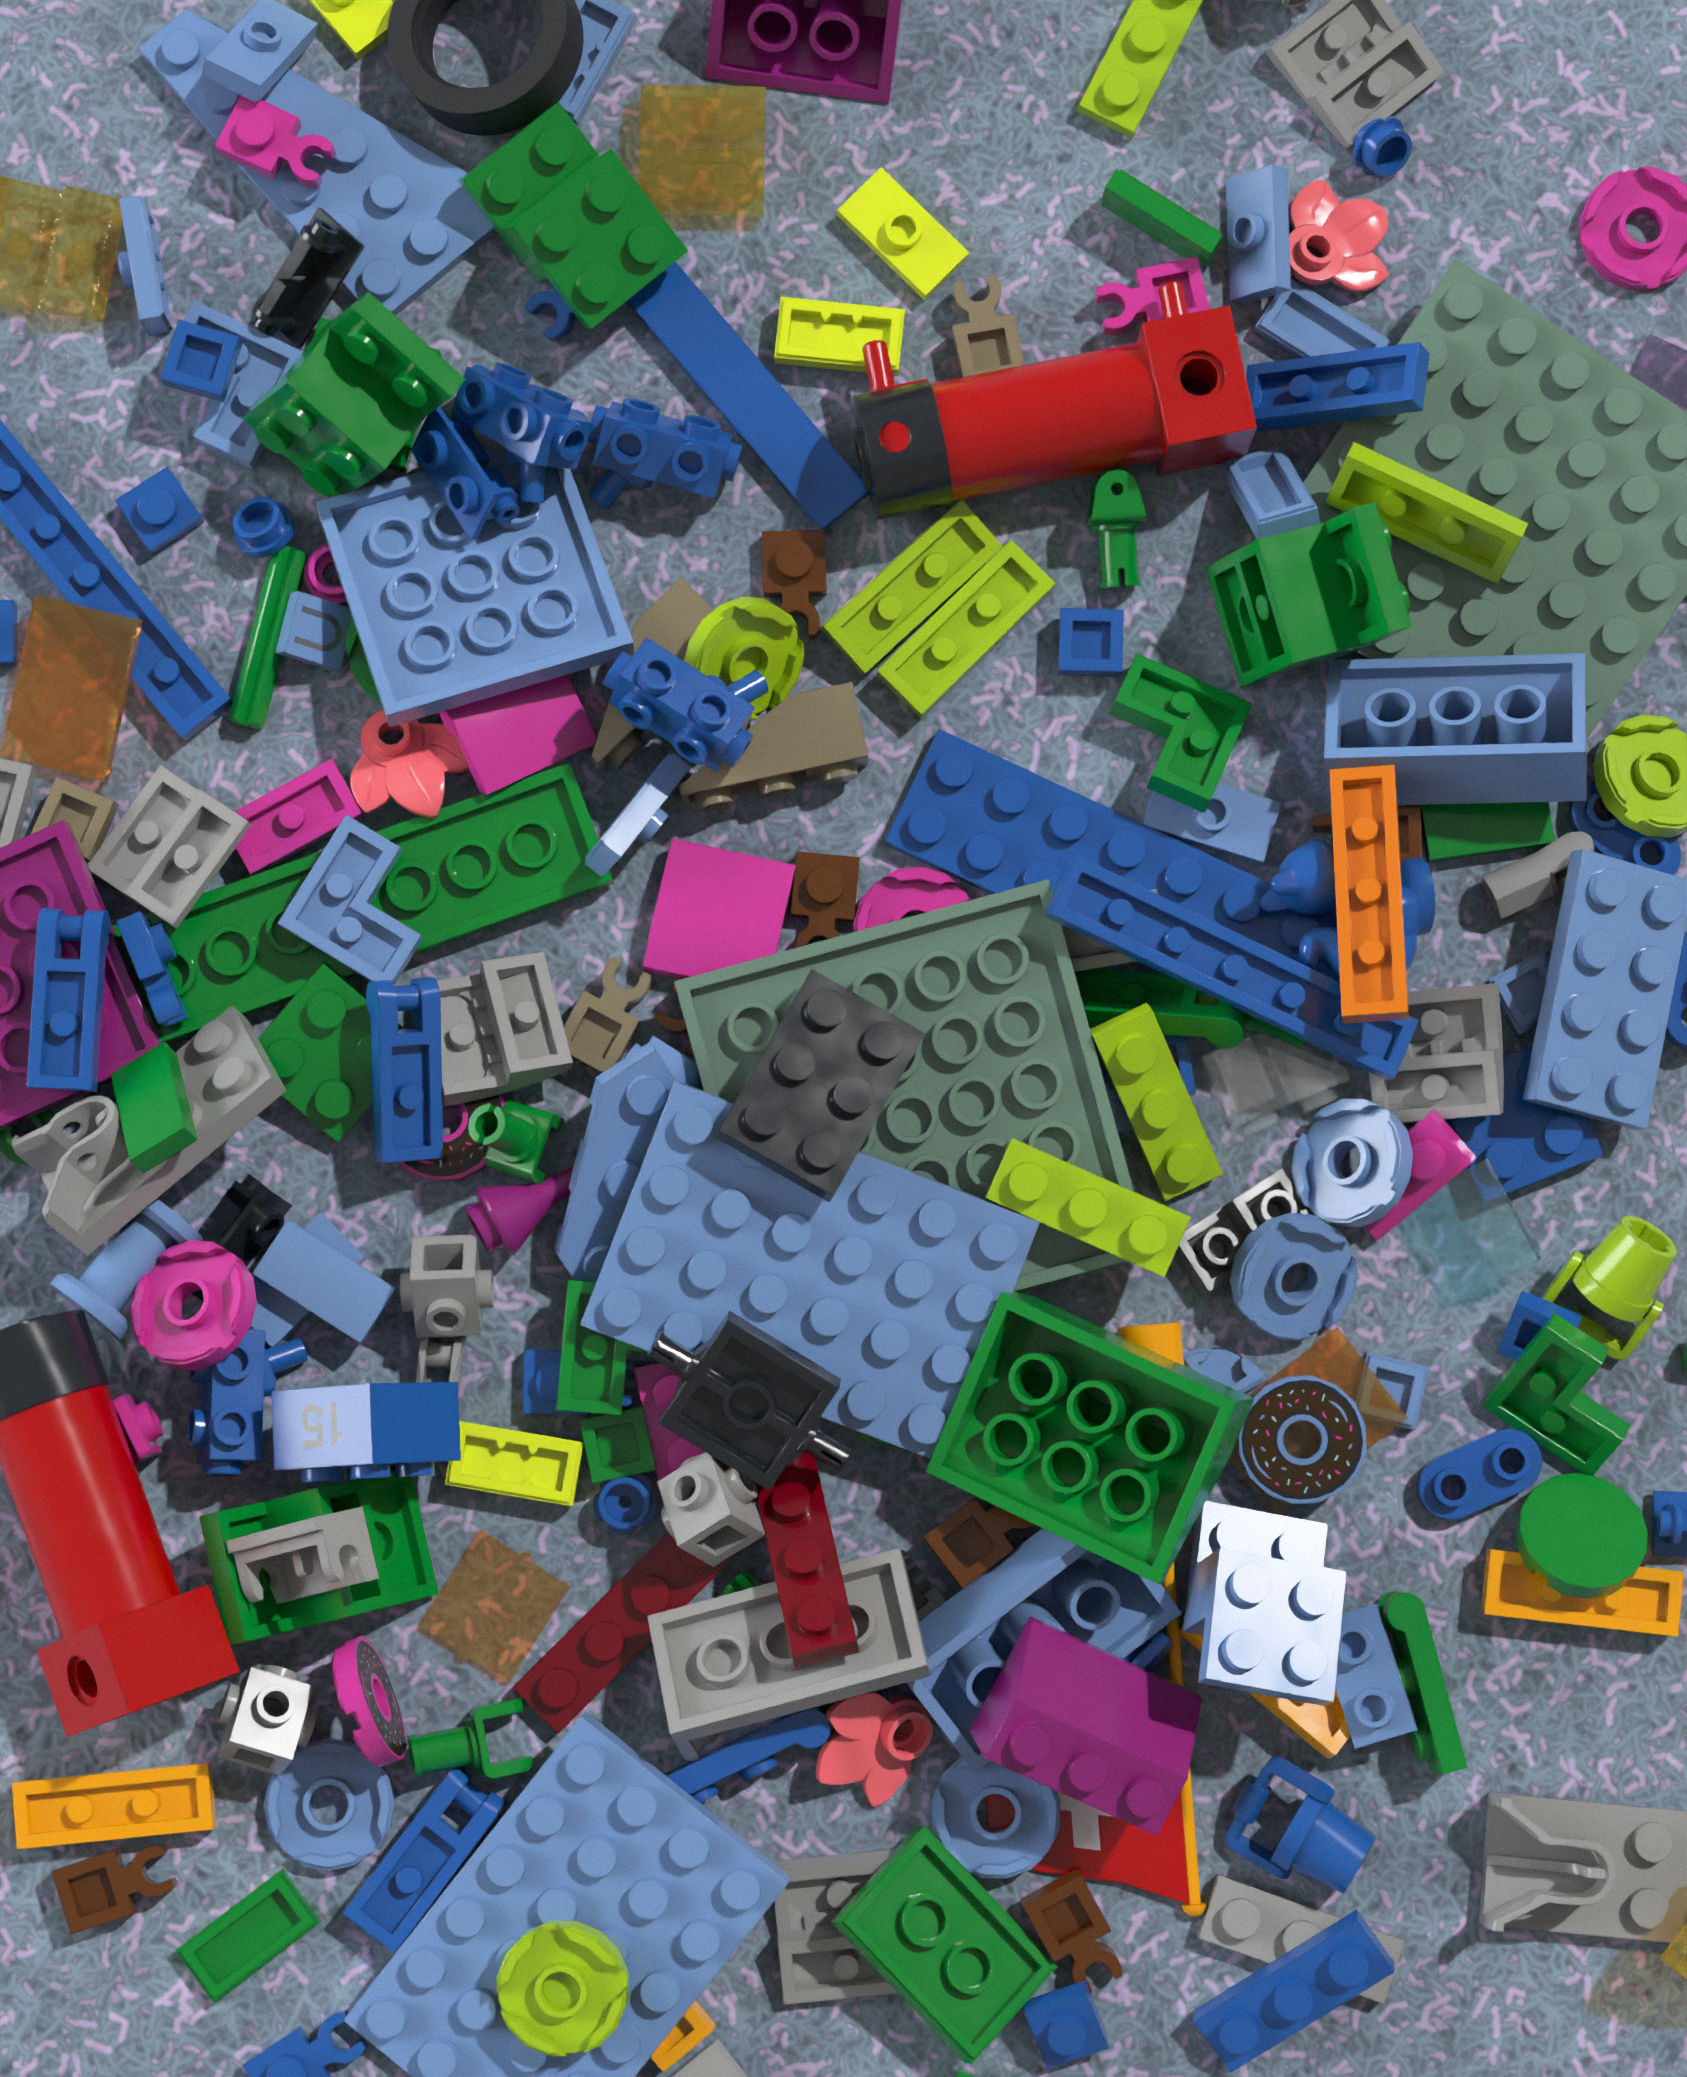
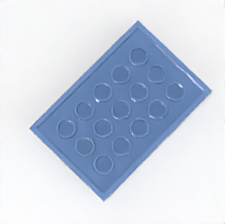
M674 1080L580 1325L649 1351L660 1332H663L664 1335L694 1353L698 1347L711 1339L730 1310L841 1378L840 1388L822 1413V1418L931 1459L1001 1292L1013 1293L1040 1222L1009 1208L861 1151L856 1155L829 1203L715 1138L734 1102Z
M585 1711L344 2018V2022L412 2077H635L783 1891L792 1876ZM551 1920L579 1921L600 1930L619 1949L629 1972V2001L617 2029L599 2047L577 2054L568 2053L567 2056H548L525 2046L507 2028L500 2012L502 2007L499 2002V1992L497 1993V1975L508 1950L527 1930Z

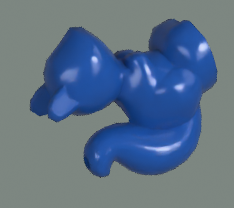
M1310 838L1288 854L1279 867V873L1271 880V889L1261 898L1260 908L1266 912L1290 908L1307 915H1318L1331 911L1336 913L1333 847L1327 841ZM1422 857L1404 859L1401 862L1406 970L1411 967L1416 954L1417 936L1428 934L1431 931L1435 917L1433 877L1429 864ZM1317 928L1305 934L1300 939L1296 948V956L1299 963L1315 970L1322 960L1327 968L1340 980L1337 928Z

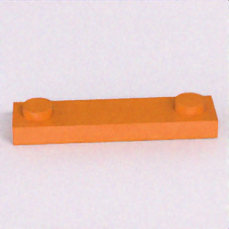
M1382 765L1329 769L1343 1024L1408 1020L1409 1006L1395 766Z

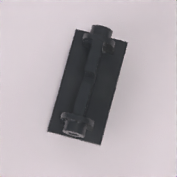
M319 207L309 224L304 225L301 229V237L261 301L256 302L253 307L256 316L252 323L259 331L266 335L274 336L278 329L298 348L303 347L365 247L323 208Z
M248 1173L241 1183L236 1180L233 1182L231 1188L209 1216L225 1228L221 1236L216 1238L202 1227L198 1233L202 1236L203 1241L218 1244L242 1259L247 1267L262 1246H266L274 1241L284 1225V1216L293 1205L269 1190L267 1186ZM202 1290L192 1293L193 1296L203 1301Z

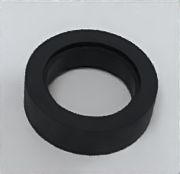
M457 0L394 1L388 23V48L394 69L402 83L435 120L455 131L477 136H491L523 128L562 98L578 70L584 41L582 19L575 0H535L539 10L540 25L538 37L531 54L522 66L506 79L478 88L461 87L445 81L439 77L434 65L433 41L437 27L447 10Z

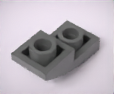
M1281 1168L1187 1229L1174 1256L1202 1297L1230 1279L1234 1257L1248 1234L1266 1220L1291 1212L1311 1215L1312 1213L1301 1202L1294 1186Z

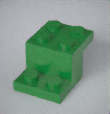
M559 102L550 106L458 180L535 281L548 279L586 330L593 329L688 252L687 248L614 151L609 148L597 153Z
M367 292L319 331L280 382L257 399L242 419L254 429L257 439L266 448L275 453L283 454L303 472L305 481L314 490L323 495L335 497L354 492L383 472L425 417L451 399L466 379L371 293Z
M1376 502L1353 507L1324 523L1256 539L1205 567L1240 688L1266 681L1290 669L1356 653L1412 627L1408 615L1410 609L1408 593L1403 584L1398 581L1390 553L1392 545L1391 535L1385 522L1380 519Z
M392 1471L391 1477L354 1479L313 1488L265 1502L199 1516L222 1622L230 1645L439 1594L412 1476L395 1477V1471ZM363 1507L379 1579L277 1604L270 1589V1577L266 1570L261 1568L259 1582L263 1587V1600L252 1603L246 1598L241 1588L234 1553L228 1554L227 1540L317 1516Z

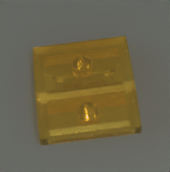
M641 84L639 186L660 214L764 216L766 86Z
M0 176V307L91 322H103L123 222L119 203L121 198L64 185L63 190L60 191Z

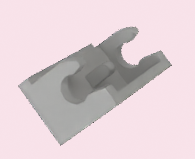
M363 1507L317 1516L226 1541L228 1554L234 1553L242 1591L252 1603L263 1600V1587L259 1582L261 1568L266 1570L270 1577V1589L277 1604L379 1579Z

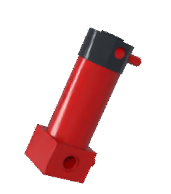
M1170 281L1162 284L1158 289L1164 319L1143 322L1137 343L931 384L928 379H922L895 385L886 342L873 340L865 343L862 347L871 392L853 396L856 428H853V436L864 489L870 490L869 495L876 519L880 520L950 506L954 501L1154 461L1156 462L1158 476L1218 465L1226 460L1245 456L1256 432L1257 425L1230 305L1189 313L1182 283ZM1186 390H1193L1200 395L1190 394Z
M82 1309L35 1317L0 1330V1464L62 1639L36 1651L66 1737L240 1672L209 1584L182 1594L180 1592L107 1386L110 1383L85 1312Z

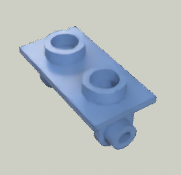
M1377 1603L1342 1614L1335 1688L1355 1749L1418 1730Z

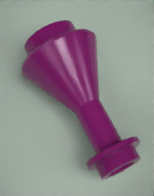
M578 1148L574 1150L575 1158L577 1155ZM574 1165L539 1184L485 1186L476 1189L475 1195L478 1202L467 1207L465 1211L479 1240L489 1254L503 1248L507 1254L516 1255L550 1207L570 1196L571 1191L568 1187Z

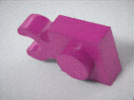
M241 95L215 144L219 155L275 180L283 164L291 168L294 177L300 184L312 189H319L322 181L318 173L304 167L305 160L313 154H320L330 160H333L336 156L334 146L325 137L316 134L305 135L301 138L297 136L302 127L299 117L261 99L258 103H255Z
M1198 257L1136 269L1134 276L1136 288L1130 289L1124 284L1109 282L1099 286L1094 296L1096 303L1115 301L1123 309V313L1120 316L1103 320L1102 332L1104 335L1109 336L1124 333L1136 320L1144 319L1145 322L1164 319L1158 289L1162 284L1170 281L1182 283L1189 313L1210 309Z

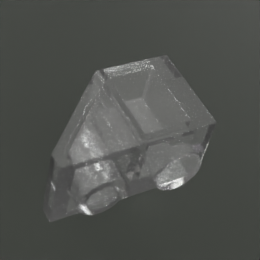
M1264 1033L1246 1038L1232 1048H1222L1207 1054L1197 1062L1225 1132L1227 1133L1241 1127L1245 1138L1280 1124L1277 1112L1300 1103L1305 1114L1339 1100L1340 1098L1335 1088L1344 1085L1350 1080L1346 1067Z

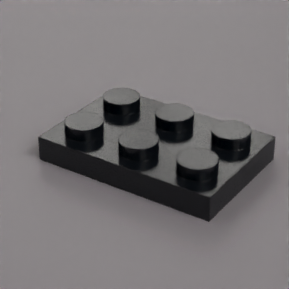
M811 969L715 1138L830 1203L925 1033Z

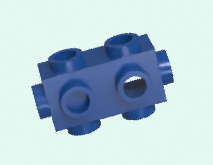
M496 363L493 370H489L482 365L466 367L463 375L466 380L458 390L450 414L507 448L506 459L511 463L520 464L518 502L544 503L546 466L576 470L582 452L587 446L593 422L588 420L581 411L571 409L573 400L550 389L529 384L531 375L519 368L504 363Z
M628 398L623 400V404L612 401L609 408L596 405L591 419L593 425L588 436V442L597 444L593 465L604 467L608 470L589 494L598 505L605 509H610L629 483L640 488H650L653 482L715 498L722 479L730 482L734 481L743 445L732 443L734 435L720 431L721 425L711 419L693 415L685 416L684 421L659 414L660 408L647 401Z
M647 637L632 657L622 652L611 666L603 681V685L613 690L609 704L616 707L626 721L636 728L652 730L672 743L675 750L683 758L694 764H705L715 772H718L724 762L734 768L742 758L754 737L753 734L746 730L755 708L750 702L768 692L767 682L757 670L726 686L718 677L704 675Z
M248 1330L239 1346L219 1363L197 1371L190 1370L191 1382L199 1383V1407L190 1411L187 1438L189 1448H197V1464H203L202 1475L215 1477L242 1476V1465L248 1466L262 1461L263 1397L272 1396L271 1391H275V1373L307 1362V1352L299 1337L265 1349V1331Z

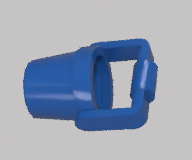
M1273 1757L1268 1760L1258 1777L1250 1776L1247 1779L1231 1809L1235 1819L1227 1832L1226 1843L1233 1851L1278 1878L1288 1879L1293 1870L1345 1894L1376 1840V1836L1331 1803L1335 1794L1331 1786L1282 1757ZM1277 1775L1308 1795L1273 1853L1242 1834L1248 1824L1255 1822L1271 1793L1270 1783L1274 1776Z

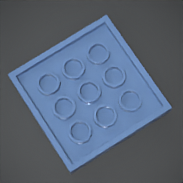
M507 448L488 452L490 461L487 467L482 469L497 468L508 485L519 496L520 464L511 463L506 459ZM546 466L544 503L518 502L519 513L513 520L507 523H499L496 519L486 520L477 539L474 540L469 538L425 471L315 502L318 517L389 727L616 660L622 652L630 656L634 655L633 639L570 469Z

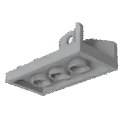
M233 1005L215 1020L205 1024L196 1036L175 1052L181 1068L197 1141L157 1166L142 1173L130 1162L117 1101L114 1103L108 1097L100 1095L87 1097L75 1102L58 1112L48 1124L22 1137L15 1135L11 1140L14 1152L40 1174L48 1191L42 1208L45 1221L86 1256L102 1245L286 1092L282 1081L248 1019ZM70 1122H79L81 1124L75 1133H63V1128L66 1124Z
M900 1548L840 1564L860 1653L795 1668L776 1581L648 1615L647 1618L669 1732L683 1758L687 1761L699 1760L698 1752L723 1731L931 1676L906 1565Z
M1488 1792L1479 1924L1488 1930L1504 1932L1505 1927L1687 1944V1810Z

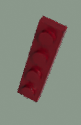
M804 1452L799 1458L785 1467L770 1491L755 1482L758 1490L757 1499L795 1668L860 1653L815 1457Z
M668 1532L513 1688L559 1734L652 1641L647 1616L687 1605L740 1551L712 1567L679 1548L676 1540Z

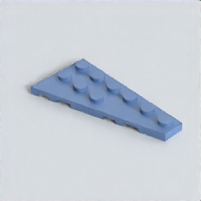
M185 9L143 43L139 50L211 135L218 140L240 95L202 76L204 58L228 33L190 10ZM288 69L261 98V100L299 117L302 127L297 135L298 137L316 134L328 139L334 146L336 156L333 160H330L320 154H313L305 160L304 167L315 171L321 178L322 183L319 189L308 188L300 184L294 177L291 168L283 164L275 180L243 165L238 164V166L300 237L301 229L304 225L309 224L319 207L323 208L365 246L342 283L356 301L369 292L396 316L497 232L458 182L460 178L467 174L466 171L291 69Z

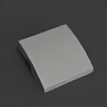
M1328 0L1264 51L1274 66L1345 148H1350L1354 145L1356 135L1364 125L1377 118L1385 120L1445 73L1412 23L1408 21L1401 24L1385 0Z
M160 765L87 866L95 876L177 929L251 828L252 824L201 789L197 790Z
M544 952L482 961L479 974L437 980L441 1000L443 1107L514 1091L572 1069L573 1060Z
M1498 983L1408 991L1409 1016L1419 1020L1395 1079L1384 1080L1369 1072L1372 1102L1395 1113L1402 1123L1420 1121L1433 1109L1443 1119L1503 1114V1040Z
M896 1849L773 1861L792 1876L789 1883L774 1901L784 2005L898 1994L831 1923V1920Z

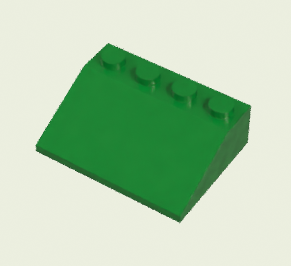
M1023 1291L1013 1293L1001 1292L926 1472L1154 1583L1162 1584L1229 1460L1254 1398Z

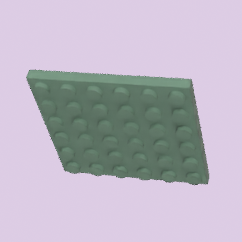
M1455 259L1397 344L1420 342L1430 353L1423 411L1345 421L1303 483L1318 507L1320 523H1324L1343 513L1344 511L1326 504L1325 501L1353 442H1356L1528 523L1523 537L1498 584L1390 534L1392 543L1390 553L1398 581L1403 584L1408 593L1410 602L1408 615L1412 627L1356 652V654L1364 659L1585 653L1587 740L1687 595V412Z
M1049 879L674 981L705 1092L735 1103L811 969L925 1033L859 1151L996 1203L985 1198L1011 1137L1134 1191L1062 925L1044 916L1053 896ZM1040 1222L1013 1292L1122 1263L1127 1260Z

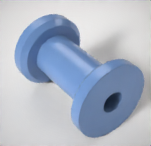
M156 1199L116 1233L79 1279L68 1273L57 1274L49 1285L77 1310L82 1309L88 1319L121 1341L129 1332L128 1320L119 1312L134 1295L135 1286L144 1274H150L153 1268L160 1262L156 1258L174 1245L190 1240L203 1241V1238L172 1209L159 1199Z

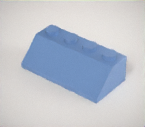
M1585 653L1328 660L1324 765L1329 807H1331L1329 769L1382 765L1395 766L1397 805L1587 801Z
M1042 1528L919 1622L931 1676L906 1683L975 1773L990 1760L983 1757L969 1730L1030 1616L1123 1659L1181 1615L1182 1612L1161 1584L1154 1583Z

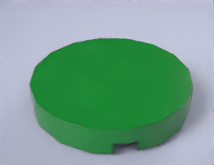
M1571 1473L1553 1476L1533 1488L1517 1517L1515 1541L1523 1563L1533 1574L1537 1571L1541 1577L1548 1580L1547 1586L1564 1595L1590 1599L1612 1595L1624 1587L1628 1580L1633 1578L1647 1552L1648 1530L1640 1508L1624 1490L1601 1477Z

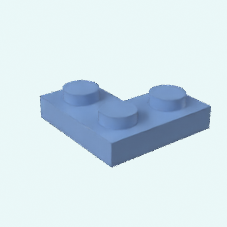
M193 300L183 321L239 336L243 343L225 402L212 399L194 435V439L198 444L254 470L265 446L257 439L254 429L242 418L257 399L280 382L303 351Z
M345 815L278 924L370 981L391 980L394 985L424 939L419 933L370 904L403 850L350 816Z

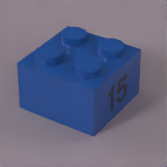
M458 1382L367 1383L271 1391L274 1470L301 1469L302 1482L342 1480V1467H346L347 1480L391 1477L390 1465H395V1477L435 1475L434 1462L461 1461Z

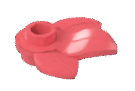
M1324 180L1314 181L1305 186L1293 200L1288 214L1292 232L1289 234L1291 277L1307 287L1331 281L1349 292L1369 291L1383 283L1389 276V273L1379 257L1372 253V251L1379 245L1387 232L1388 215L1386 210L1366 199H1350L1340 204L1333 190ZM1307 247H1313L1321 252L1323 257L1318 258L1313 256L1312 254H1310Z
M384 710L373 714L362 728L360 741L363 754L351 771V791L357 804L365 814L378 810L392 798L403 808L414 814L435 819L439 815L444 799V774L462 773L470 769L456 736L448 734L444 724H420L415 719L389 727ZM388 730H398L403 734L401 741L392 745L386 744L380 739Z
M875 1691L836 1701L828 1709L826 1716L831 1726L837 1732L829 1736L819 1752L815 1772L816 1778L819 1782L828 1785H842L862 1781V1788L868 1802L873 1807L883 1804L892 1797L909 1776L912 1759L920 1756L929 1746L933 1736V1726L929 1712L921 1702L913 1697L898 1696L887 1701ZM903 1723L902 1728L895 1732L898 1726Z

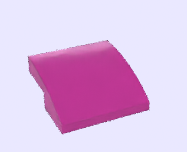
M567 675L439 712L447 733L456 736L479 793L485 795L596 744L597 740Z
M672 838L651 924L642 972L681 980L776 954L778 952L796 865Z

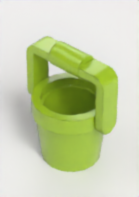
M1624 1216L1591 1254L1584 1256L1576 1250L1572 1252L1544 1292L1542 1299L1582 1315L1578 1329L1609 1348L1607 1355L1616 1360L1627 1359L1656 1321L1664 1307V1304L1656 1299L1654 1300L1653 1297L1677 1255L1676 1246L1663 1231L1653 1224L1635 1216ZM1571 1276L1578 1290L1603 1312L1620 1320L1638 1322L1624 1342L1608 1333L1605 1327L1573 1308L1571 1310L1555 1300Z

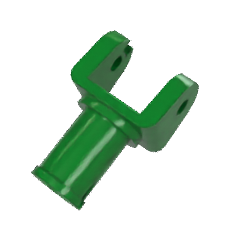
M1113 470L1105 473L1096 479L1090 488L1086 527H1091L1092 532H1098L1101 589L1120 587L1119 569L1122 573L1123 587L1141 585L1138 569L1136 529L1142 528V522L1147 521V515L1137 481L1131 474L1122 470ZM1111 486L1117 489V495L1111 492Z
M509 1100L504 1104L503 1108L498 1106L494 1108L492 1104L479 1106L469 1119L468 1130L473 1141L489 1146L485 1156V1163L488 1167L533 1184H539L543 1182L546 1173L536 1168L550 1129L560 1132L565 1119L557 1114Z
M522 1698L474 1706L470 1709L468 1718L464 1719V1726L419 1736H407L410 1763L414 1777L471 1765L473 1771L478 1770L482 1776L488 1778H499L533 1770L532 1756L490 1763L483 1724L485 1719L524 1711Z

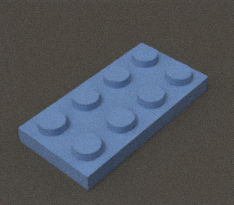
M1585 849L1571 851L1522 1100L1633 1130L1647 1129L1687 924V879Z

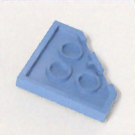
M651 1042L595 1078L590 1098L592 1109L585 1137L580 1139L568 1187L571 1193L563 1224H559L553 1247L575 1281L596 1282L675 1080Z

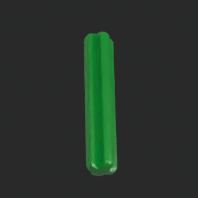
M285 546L277 553L271 555L229 713L232 723L243 728L261 730L265 725L283 656L275 652L291 592L300 591L304 577V566L307 560L304 552L293 547Z

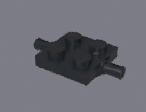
M730 1310L711 1339L698 1347L694 1353L664 1335L663 1332H660L656 1341L651 1345L647 1357H651L680 1375L677 1389L660 1413L658 1423L770 1491L785 1467L799 1458L804 1452L825 1463L836 1472L841 1469L842 1462L845 1463L851 1447L842 1444L819 1429L822 1413L839 1390L841 1378Z

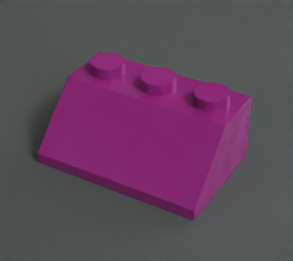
M712 0L705 78L889 104L904 0Z
M1030 1616L969 1731L985 1759L1157 1836L1188 1779L1202 1698L1199 1694Z

